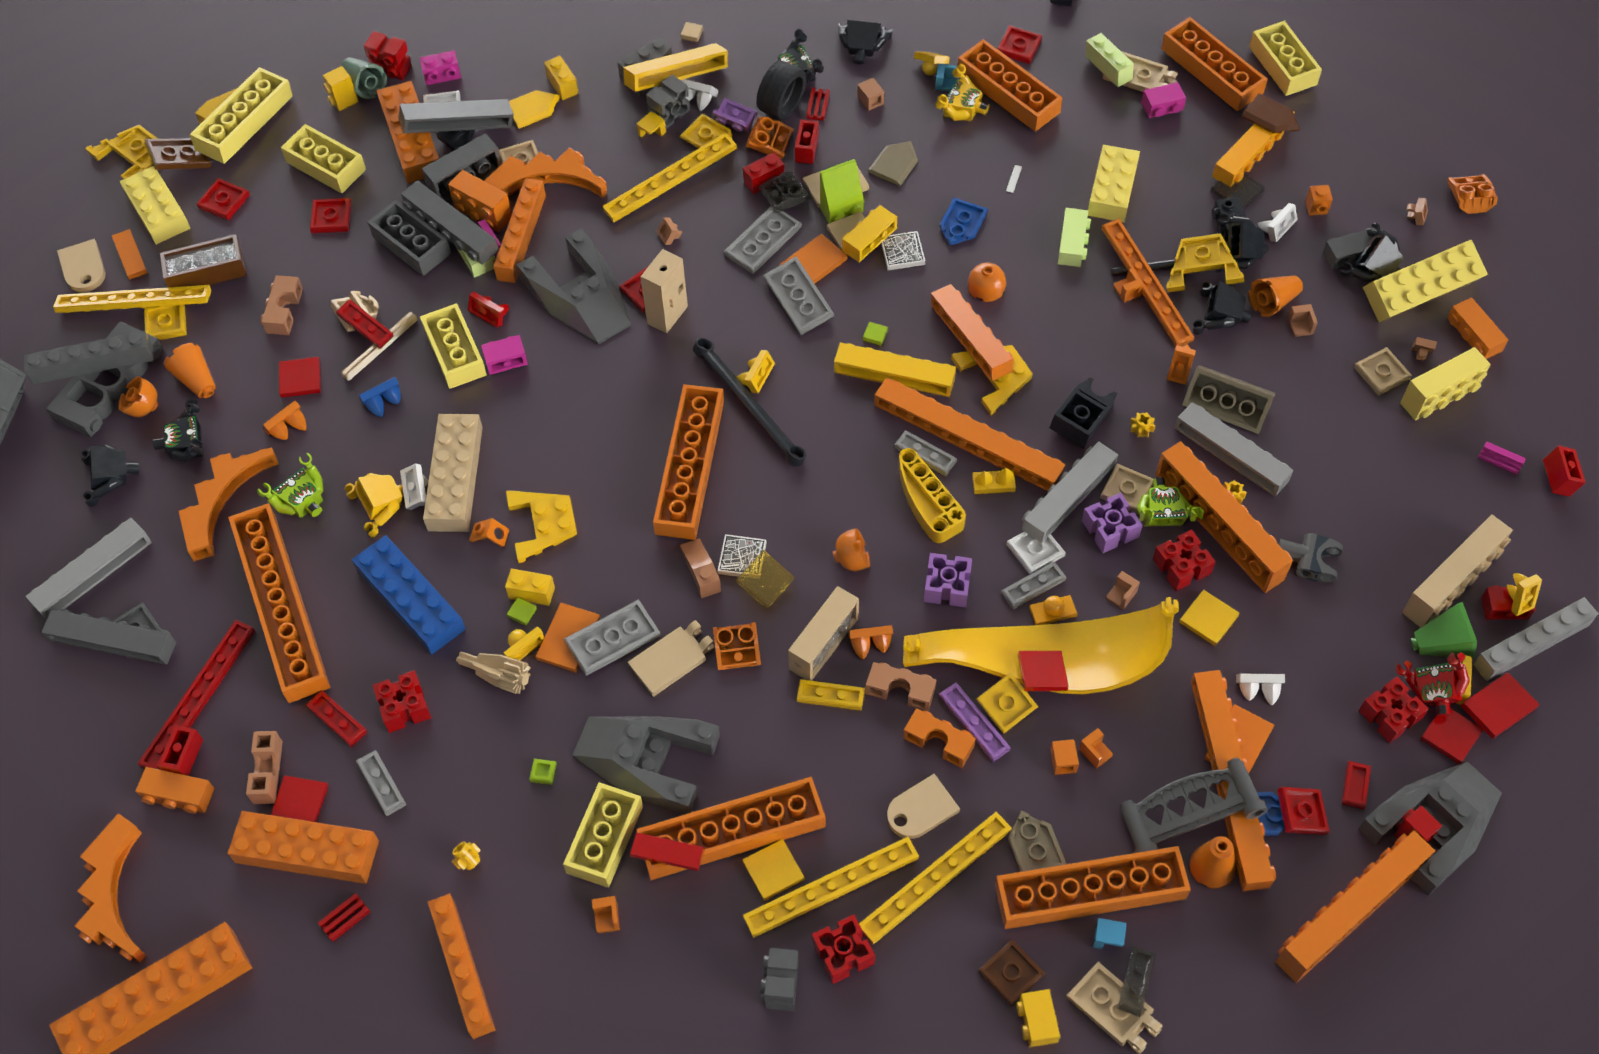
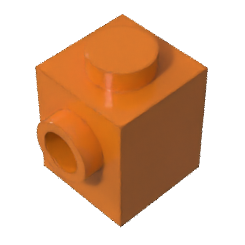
M1329 185L1309 187L1305 199L1309 215L1328 214L1333 200Z

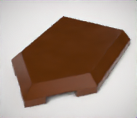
M1260 93L1242 114V118L1274 134L1282 133V131L1291 130L1292 132L1300 131L1292 109Z

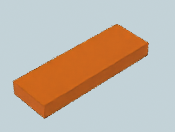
M128 229L112 235L129 280L147 274V269L131 230Z

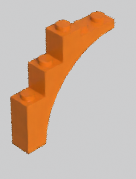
M570 147L555 161L551 156L545 155L540 151L526 165L522 160H517L511 155L484 180L504 191L508 196L521 190L525 178L542 180L544 184L564 183L579 186L595 193L601 198L607 194L606 181L600 176L597 177L590 168L584 166L582 154Z
M272 447L261 449L251 454L241 455L234 459L230 453L221 454L210 459L214 479L204 480L194 485L199 505L179 510L187 550L194 562L214 556L213 537L215 525L222 508L231 495L251 477L279 464Z
M117 814L80 856L86 863L84 867L92 875L77 892L83 896L81 901L90 909L77 922L75 927L81 932L78 936L88 944L94 941L99 946L104 942L112 949L117 946L121 949L119 953L127 960L131 961L134 958L141 962L146 954L133 943L124 929L119 915L117 893L118 881L124 861L142 832L129 820Z

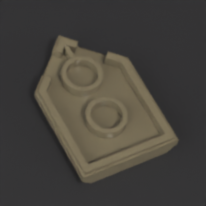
M906 141L885 146L868 169V173L901 186L918 162L912 142Z
M1021 810L1008 836V841L1020 871L1066 865L1067 863L1051 824L1029 816L1030 814Z

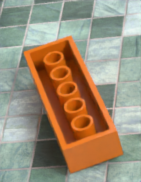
M1191 17L1164 33L1161 50L1237 112L1250 104L1259 93L1263 95L1267 78Z
M984 39L958 57L957 66L959 64L965 66L966 72L964 75H967L980 91L1036 132L1060 114L1063 97Z
M412 81L376 90L407 184L424 179L422 168L439 159L430 132L403 133L398 119L400 104L419 103Z
M241 811L227 854L238 864L367 884L379 840L373 831Z

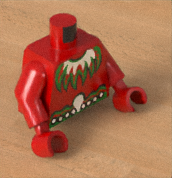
M1451 653L1447 658L1448 663L1414 669V672L1410 671L1412 664L1409 661L1404 662L1407 670L1403 669L1400 664L1396 666V672L1401 676H1405L1404 679L1416 696L1423 703L1436 706L1437 716L1441 717L1451 715L1450 703L1462 700V695L1465 693L1470 682L1466 666L1462 664L1465 660L1463 653H1459L1457 659L1454 653Z

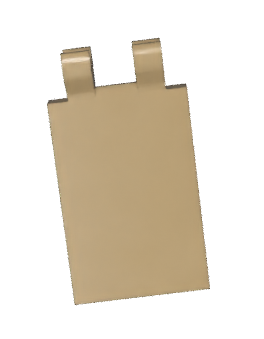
M1122 52L1134 63L1133 80L1123 84V86L1143 92L1146 89L1177 82L1175 78L1178 73L1168 71V66ZM1103 74L1104 80L1112 82L1105 74Z
M696 620L690 623L686 630H683L681 626L628 662L629 667L653 697L706 661L704 654L715 648L713 645L714 641L709 635L703 638L700 643L696 641L694 637L702 633L701 626Z
M1099 962L1067 995L1069 1001L1118 1044L1123 1046L1128 1042L1131 1048L1138 1054L1143 1052L1147 1044L1144 1039L1138 1036L1144 1028L1153 1037H1156L1161 1032L1162 1025L1151 1016L1154 1009Z

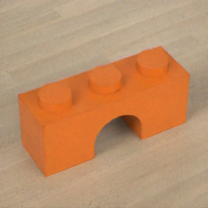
M917 708L904 728L903 739L921 748L924 747L929 739L939 738L943 740L946 746L943 750L942 759L960 768H963L976 740L968 731L959 730L953 727L950 722L946 720L941 721L926 710L921 711Z

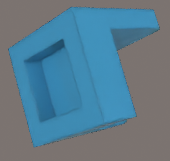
M938 64L935 90L951 91L957 79L959 80V78L954 77L952 74L957 66Z
M1098 918L1095 925L1093 948L1102 949L1104 944L1122 947L1125 941L1127 923Z

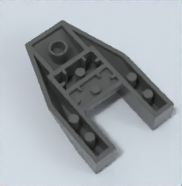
M581 228L565 238L568 252L586 273L559 287L534 256L517 264L520 280L551 317L599 345L630 327L631 323L615 276L593 241Z
M662 716L588 717L574 750L573 757L615 788L639 795L644 802L679 813L689 814L692 812L698 796L696 785L660 775L659 773L671 744L713 756L720 739L719 726L696 719Z
M1466 761L1404 786L1366 817L1358 829L1376 845L1396 827L1406 812L1411 808L1415 811L1422 805L1442 825L1431 840L1439 850L1411 878L1429 896L1476 851L1502 792Z

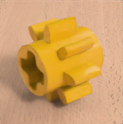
M1137 412L1136 418H1131L1130 425H1132L1130 431L1134 432L1137 437H1148L1149 433L1155 430V418H1151L1147 412Z
M1235 480L1229 484L1224 482L1223 486L1226 490L1231 491L1234 498L1242 504L1247 494L1246 491H1242L1244 485Z
M462 842L452 852L455 858L452 860V863L458 869L464 870L466 868L471 870L479 863L480 857L478 853L481 850L475 843Z

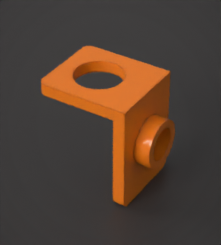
M493 518L474 524L469 541L475 542L488 538L500 547H504L509 529ZM496 528H499L502 532L501 539H497L494 534Z

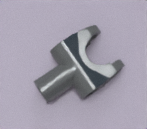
M1313 533L1305 534L1302 544L1283 539L1279 540L1278 545L1290 554L1293 562L1298 563L1296 574L1299 577L1323 583H1331L1337 580V571L1326 565L1322 557L1340 556L1343 552L1341 543Z

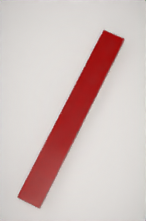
M238 620L234 621L137 763L140 767L161 770L158 764L174 726L178 725L187 728L192 726L254 634V627Z

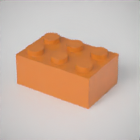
M461 170L448 184L454 208L460 213L469 216L473 221L486 220L489 227L497 232H500L510 221L512 212L508 195L504 191L464 170Z

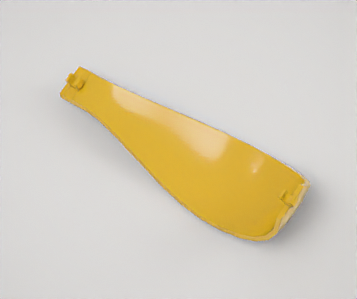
M1167 597L1161 604L1145 610L1081 622L951 629L904 636L903 664L904 667L937 662L955 663L1002 678L1012 672L1019 683L1023 684L1018 660L1019 651H1062L1069 688L1067 691L1051 692L1089 694L1110 691L1138 681L1152 673L1163 663L1172 645L1174 614L1179 612V603L1175 599L1172 605L1171 597Z

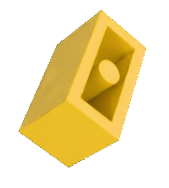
M561 56L544 62L546 76L558 95H560L562 101L579 94L576 78Z
M343 66L323 75L325 81L323 87L329 94L327 99L331 106L335 105L340 112L358 102L351 77Z
M511 569L505 588L509 599L516 600L520 598L529 603L550 606L555 585L550 575Z
M1050 989L1022 993L1019 999L1020 1002L1016 1004L1019 1017L1023 1016L1025 1025L1022 1026V1034L1024 1040H1028L1029 1047L1058 1043L1060 1033Z

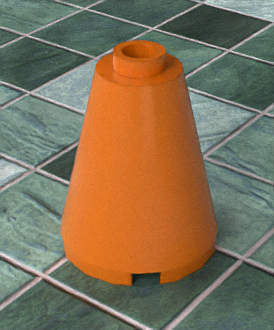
M1295 275L1257 279L1251 283L1252 287L1251 290H1248V298L1254 311L1258 310L1262 317H1270L1302 292L1303 283Z
M183 344L172 351L174 354L170 358L167 355L163 363L166 370L199 398H209L214 394L216 386L198 344Z
M1216 837L1193 851L1190 857L1189 868L1195 881L1211 889L1222 888L1230 883L1236 872L1234 847L1228 838Z

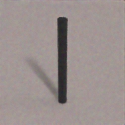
M1175 259L1150 262L1148 265L1152 270L1174 267ZM1125 266L1111 268L1112 275L1128 273Z

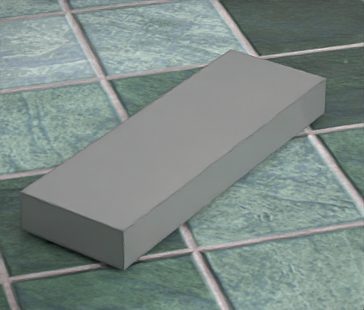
M906 430L894 444V448L898 451H902L905 448L915 450L929 468L944 476L948 475L957 462V458Z
M1052 562L1003 589L1001 594L1014 610L1066 581V576L1058 565Z
M376 750L356 760L386 816L406 806L403 797Z

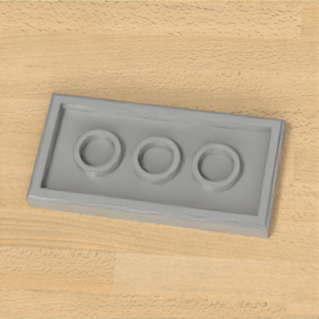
M772 205L724 250V256L754 274L802 228V223Z
M797 257L763 275L800 335L834 317L833 311Z
M638 599L566 637L564 642L585 676L658 638L661 633Z

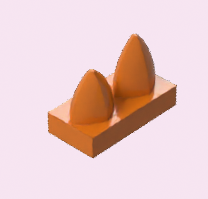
M1188 344L1183 347L1176 345L1166 380L1186 385L1196 350L1190 349Z
M293 401L263 424L264 432L268 436L271 434L275 438L287 440L288 429L285 424L286 422L296 429L305 431L306 420L300 411V405Z
M888 625L849 630V640H851L855 653L864 660L869 652L871 637L875 646L882 653H885L891 644L893 627Z

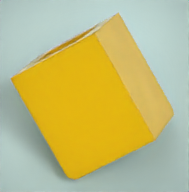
M652 111L636 124L638 136L640 137L646 133L651 135L655 132L660 136L666 133L665 120Z

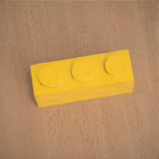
M881 205L875 210H871L863 221H859L854 229L843 236L842 251L860 263L897 229V216Z

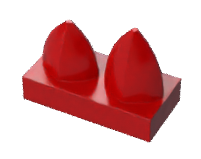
M472 292L469 294L467 310L498 328L503 323V316L507 314L509 305L495 304L492 302L491 297L481 296L476 292Z

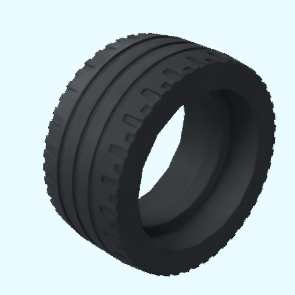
M776 61L770 66L761 81L756 97L757 108L778 120L783 121L789 118L804 94L807 79L806 73L788 62Z

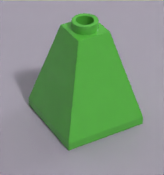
M1463 602L1456 604L1415 631L1414 638H1410L1413 650H1418L1419 655L1448 657L1451 653H1454L1455 658H1457L1459 653H1463L1466 656H1471L1472 659L1476 658L1477 639Z

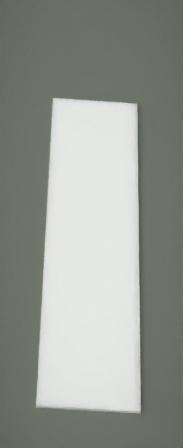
M1014 166L1006 189L1007 192H1014L1022 169L1021 166Z

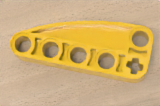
M905 448L900 451L899 474L907 502L922 529L935 543H943L960 533L965 527L966 513L915 450Z

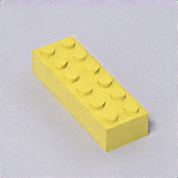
M259 67L190 134L195 151L225 164L293 97L289 80Z
M1471 239L1375 280L1364 286L1363 289L1380 323L1488 275Z

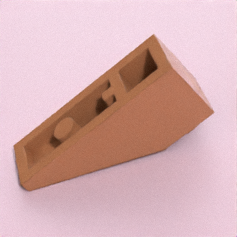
M700 538L680 545L701 599L721 592L720 578Z

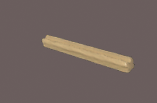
M412 312L407 313L389 329L394 337L381 349L372 344L341 372L343 378L350 381L417 321L416 315Z

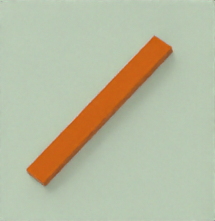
M1120 219L1102 225V231L1126 269L1133 268L1143 283L1142 294L1175 347L1176 345L1183 346L1193 342L1195 337Z

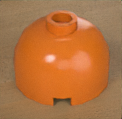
M986 262L975 266L968 278L967 287L969 293L975 299L978 297L984 302L999 299L1006 288L1005 273L994 263Z
M139 376L133 378L126 386L129 389L126 395L122 393L120 396L118 409L132 417H143L157 408V390L148 380Z
M854 528L842 533L837 538L835 543L836 550L833 551L836 563L840 562L849 571H860L870 567L869 553L865 552L864 546L866 544L858 529Z

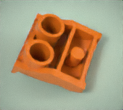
M759 116L751 130L746 147L768 155L775 152L780 159H783L794 129L780 121Z
M1485 174L1457 178L1448 177V186L1452 190L1459 208L1467 214L1487 212L1497 204L1498 197L1494 192L1492 182Z
M756 622L727 627H713L718 670L761 665Z

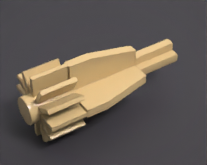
M460 652L456 658L458 664L476 670V675L485 681L514 694H520V691L525 689L524 686L528 684L529 676L531 675V673H528L530 670L528 663L503 655L480 653L477 657Z

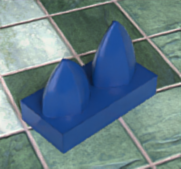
M396 377L360 394L359 398L362 405L379 417H383L384 414L382 397L398 405L401 392Z

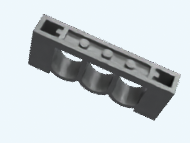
M120 321L106 338L141 331ZM147 334L153 345V361L105 370L120 377L111 386H103L94 382L102 371L72 377L47 406L46 410L51 418L91 438L103 424L102 420L112 413L114 409L113 400L120 399L122 393L126 395L129 390L126 386L130 380L137 376L141 377L146 372L148 363L153 364L161 356L164 349L158 338ZM86 390L103 398L99 404L92 407L77 403Z

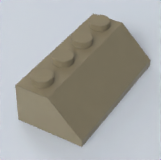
M1199 365L1195 370L1182 405L1188 407L1193 402L1220 420L1259 434L1276 393Z

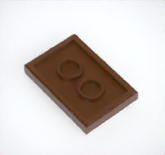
M191 138L145 139V146L155 170L211 168L210 158L195 151Z

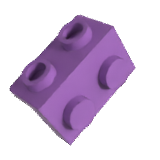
M727 98L723 99L718 111H713L717 122L722 125H731L738 132L742 130L748 132L758 114L756 110Z

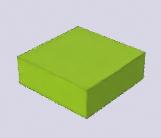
M869 322L863 335V341L881 346L888 332V327Z
M517 598L508 611L507 617L526 626L537 608L535 605Z
M534 759L529 778L530 782L552 785L557 766L556 761Z

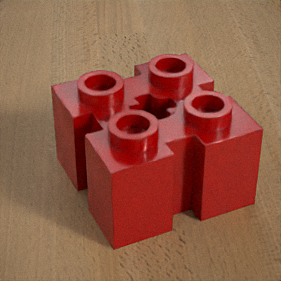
M373 31L363 45L365 54L369 59L368 62L382 67L384 73L390 78L403 81L412 67L410 56L406 55L408 48L405 40L393 36L389 39L386 34Z
M1192 529L1177 536L1176 543H1172L1169 540L1157 546L1154 552L1153 561L1161 572L1167 570L1168 575L1166 579L1175 591L1190 585L1193 577L1198 581L1210 575L1215 565V560L1207 549L1202 551L1199 548L1201 541Z
M415 670L399 675V681L391 683L390 679L372 685L380 705L379 709L383 722L389 733L405 728V722L413 720L414 724L431 719Z
M1398 676L1384 685L1381 692L1377 690L1366 698L1358 710L1370 724L1375 721L1379 725L1377 731L1389 744L1401 736L1406 728L1410 729L1420 722L1429 710L1417 696L1411 698L1407 694L1410 689Z
M854 914L837 922V929L833 931L828 926L812 934V944L819 958L826 957L824 959V968L832 984L849 977L850 969L856 967L857 971L860 972L875 964V954L868 940L861 941L863 930ZM840 947H843V949H844V950L847 949V951H846V952H841V951H839V948H840Z

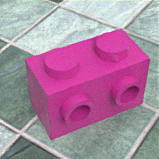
M455 50L419 57L426 85L461 78Z
M1176 82L1144 90L1141 103L1150 119L1183 111L1186 96L1179 83Z
M520 335L510 336L481 345L489 375L528 365Z

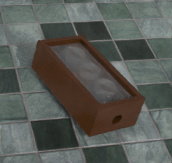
M236 234L160 253L163 279L168 288L213 285L247 276L243 250Z

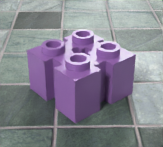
M1122 493L1107 498L1103 506L1098 502L1084 509L1082 522L1090 534L1096 533L1094 541L1102 553L1117 548L1120 540L1126 544L1140 536L1142 523L1134 512L1128 513L1130 505Z
M930 553L924 602L941 604V600H949L950 606L966 607L972 558L955 556V561L946 560L947 555Z

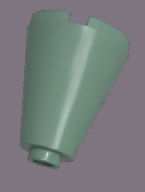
M352 57L342 61L341 66L350 75L355 92L360 97L373 99L376 97V90L385 88L387 76L379 65Z

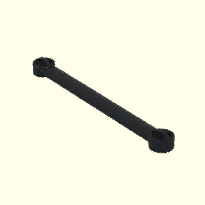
M698 338L693 346V352L709 363L784 451L786 462L792 466H801L807 456L805 450L792 443L714 352V344L706 338Z

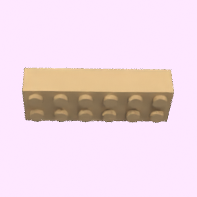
M438 414L423 516L427 531L469 532L483 429L479 414Z
M1491 514L1413 592L1402 613L1420 628L1440 616L1439 614L1442 611L1445 612L1452 605L1455 597L1458 599L1465 592V587L1468 584L1471 586L1477 580L1478 574L1481 571L1484 573L1489 568L1493 559L1497 560L1501 556L1504 548L1511 541L1509 536L1513 530Z

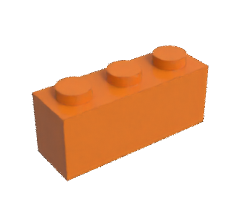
M1472 297L1452 306L1447 318L1450 324L1459 331L1462 338L1472 348L1475 347L1485 359L1504 350L1508 342L1507 337Z
M145 767L135 792L140 796L141 801L146 804L154 805V803H159L168 809L178 807L188 813L196 814V812H206L215 788L209 780Z

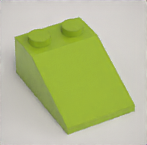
M855 159L820 171V209L829 224L860 211L861 213L864 212V198Z

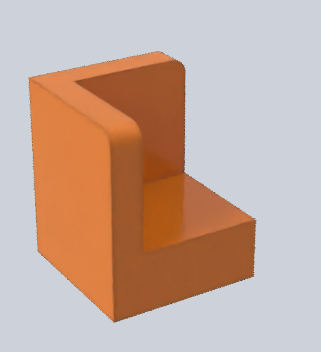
M1133 268L1128 270L1127 278L1115 282L1113 287L1122 301L1127 302L1141 296L1143 283Z
M1099 728L1081 740L1079 747L1082 754L1096 769L1113 756V753L1102 742L1104 734Z
M1073 739L1052 741L1050 754L1054 775L1077 773L1079 761L1075 741Z
M615 896L592 899L597 933L620 930L618 905Z

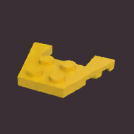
M137 125L118 133L116 138L111 140L104 139L100 141L101 144L95 147L90 145L85 148L87 153L97 161L114 150L130 162L133 166L120 175L123 180L151 167L153 163L146 149L145 139L158 138L142 126Z
M1221 233L1181 239L1175 257V264L1171 270L1169 282L1166 285L1167 293L1185 290L1184 274L1225 268L1227 285L1244 282V275L1239 270L1238 264L1233 259Z
M1013 345L1003 346L1013 356L1012 372L994 381L990 380L997 391L983 397L981 400L990 416L996 412L999 406L1004 405L1013 393H1017L1031 380L1033 373ZM968 351L951 355L952 361L960 372L977 364Z
M506 491L510 511L531 507L536 534L535 540L515 543L518 563H523L526 561V558L542 553L543 549L551 545L556 546L577 535L570 495Z

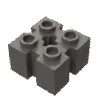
M672 74L660 83L659 88L656 86L646 94L647 105L649 106L648 113L652 111L663 118L666 129L675 123L674 119L677 117L681 118L690 111L689 100L686 99L689 96L688 85Z
M769 948V956L764 955L763 970L766 979L761 980L760 994L761 1000L765 1001L766 1009L794 1011L799 969L798 950Z

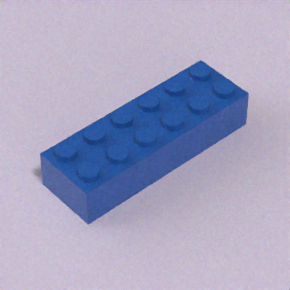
M387 535L351 559L359 575L431 655L466 630L459 614Z

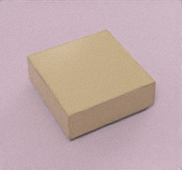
M686 22L681 32V39L698 42L703 32V25Z

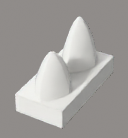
M686 79L681 80L688 85L689 96L686 99L690 101L697 92L699 111L709 104L712 96L717 97L718 90L713 86Z
M1288 203L1283 209L1271 212L1273 220L1257 223L1261 230L1269 234L1270 241L1277 243L1298 220L1295 204Z
M415 463L400 471L405 507L410 510L425 505L427 496L425 486L429 482L422 474L421 465Z
M1236 674V683H1239L1242 694L1249 701L1256 696L1259 684H1262L1264 697L1270 705H1273L1280 695L1281 684L1285 683V674Z

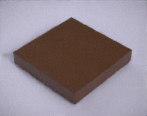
M1013 939L978 969V973L1011 1007L1020 999L1022 993L1028 992L1045 976V972Z

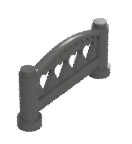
M1234 758L1227 762V769L1201 772L1173 781L1156 790L1138 804L1134 803L1133 800L1121 803L1120 811L1136 847L1134 852L1157 850L1156 844L1240 811L1244 812L1246 819H1255L1264 815L1268 808L1264 800H1260L1243 761L1240 758ZM1221 781H1227L1229 786L1226 800L1210 791V787L1213 784L1219 785ZM1205 789L1207 791L1205 807L1202 808L1189 800V795ZM1178 798H1184L1186 802L1183 817L1170 810L1167 804L1170 801L1176 802ZM1157 806L1164 807L1161 825L1148 818L1146 812L1150 809L1155 810Z

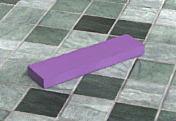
M957 682L939 693L941 701L965 730L976 738L975 742L992 762H995L1010 751L1011 747Z

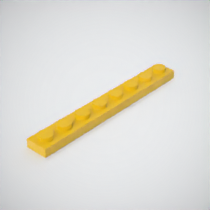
M727 133L722 134L605 204L603 211L615 223L736 150V143Z
M209 285L64 294L57 296L53 308L55 313L203 304L208 303L211 288Z
M997 812L992 814L859 923L865 937L874 945L1011 832L1012 828Z
M906 837L744 914L743 919L752 937L755 938L918 860L919 855L909 837Z

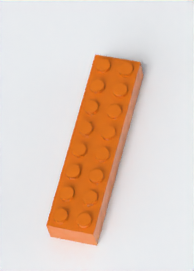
M683 384L653 520L655 535L696 540L724 406L723 389Z
M1180 441L1161 453L1155 475L1158 478H1165L1166 487L1179 488L1180 494H1183L1191 505L1204 509L1203 520L1196 517L1197 521L1264 593H1267L1282 583L1293 562L1290 554L1277 544L1276 539L1269 535L1263 529L1261 523L1248 513L1247 508L1234 498L1232 492L1226 490L1218 477L1210 473L1206 465L1193 455L1189 447Z
M808 777L636 830L637 833L704 847L700 865L776 843L782 839H789L825 828L826 817L813 779ZM645 860L651 880L687 870L681 867Z
M1415 831L1408 836L1404 833L1396 840L1395 845L1391 849L1387 848L1375 863L1372 862L1363 871L1364 873L1359 878L1355 877L1343 892L1340 891L1327 907L1323 906L1315 914L1311 922L1308 920L1295 936H1290L1282 944V947L1277 952L1280 956L1276 963L1297 983L1403 886L1429 860L1435 850Z
M1179 846L996 876L995 890L1004 930L1185 900L1191 891Z
M225 921L49 1024L62 1054H110L251 970L253 967L233 929Z

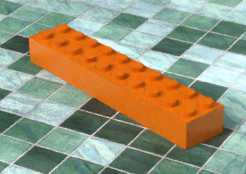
M267 503L228 517L283 695L288 703H292L319 693L321 690L330 689L328 677L280 528L270 504Z

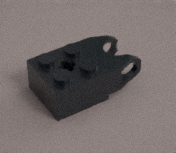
M1091 377L1074 388L1054 414L1049 427L1082 449L1086 447L1108 417L1118 394L1115 391L1106 396L1094 394L1091 390L1094 379Z

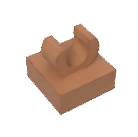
M1418 198L1417 204L1411 203L1407 205V218L1415 219L1416 225H1424L1428 213L1426 198Z
M663 218L656 231L665 245H671L673 240L679 239L682 231L677 229L678 225L673 223L671 218Z
M1417 337L1411 349L1418 351L1416 360L1424 361L1427 354L1431 355L1434 352L1437 342Z

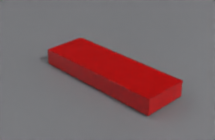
M350 299L336 311L338 317L379 349L394 337L389 329Z
M323 690L306 704V707L350 747L354 746L367 733V730Z
M636 832L630 855L634 858L699 871L704 847Z

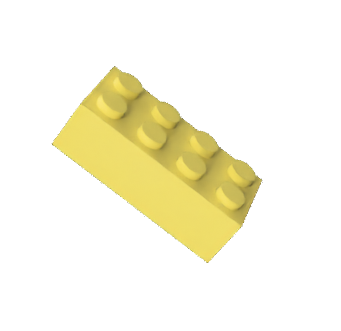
M1285 21L1253 31L1249 48L1285 96L1318 84L1322 69Z
M306 124L281 147L286 163L340 193H343L366 170L361 154Z
M1103 145L1089 202L1088 216L1113 221L1120 219L1121 222H1125L1140 151Z
M154 166L120 181L129 201L156 245L191 229L183 211Z
M457 303L420 316L425 334L449 389L487 375L482 358Z
M1474 347L1412 379L1400 404L1414 420L1421 417L1426 418L1438 408L1441 410L1451 401H1458L1465 394L1477 391L1481 387L1482 380L1487 376V370L1491 364Z
M600 782L598 783L563 863L566 874L607 888L610 887L642 811L643 803L641 796Z

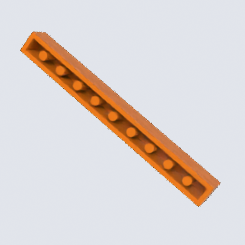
M886 378L875 393L874 406L1002 469L1014 470V475L1046 491L1053 484L1057 485L1064 474L1066 464L1060 460L1051 458L1042 451L1025 445L1022 441H1016L1005 433L998 432L985 423L973 420L970 416L961 414L952 407L945 406L931 397H926L917 390L902 385L897 380Z
M1220 670L1194 673L1191 686L1212 771L1227 769V762L1234 758H1240L1248 771L1247 760L1243 759L1241 753L1243 751L1242 740L1237 737L1236 733L1238 728L1236 718H1232L1231 714L1232 701L1230 697L1227 698L1226 694L1227 682L1225 677L1222 678ZM1221 781L1219 785L1216 784L1218 795L1226 800L1229 786L1227 781ZM1243 811L1225 817L1229 839L1234 847L1235 862L1242 892L1270 888L1276 879V872L1274 866L1270 865V848L1264 842L1265 830L1263 823L1259 822L1258 818L1246 819Z

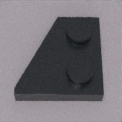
M475 130L440 131L437 133V138L454 151L471 142Z

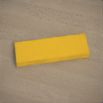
M800 679L797 702L862 711L865 688Z

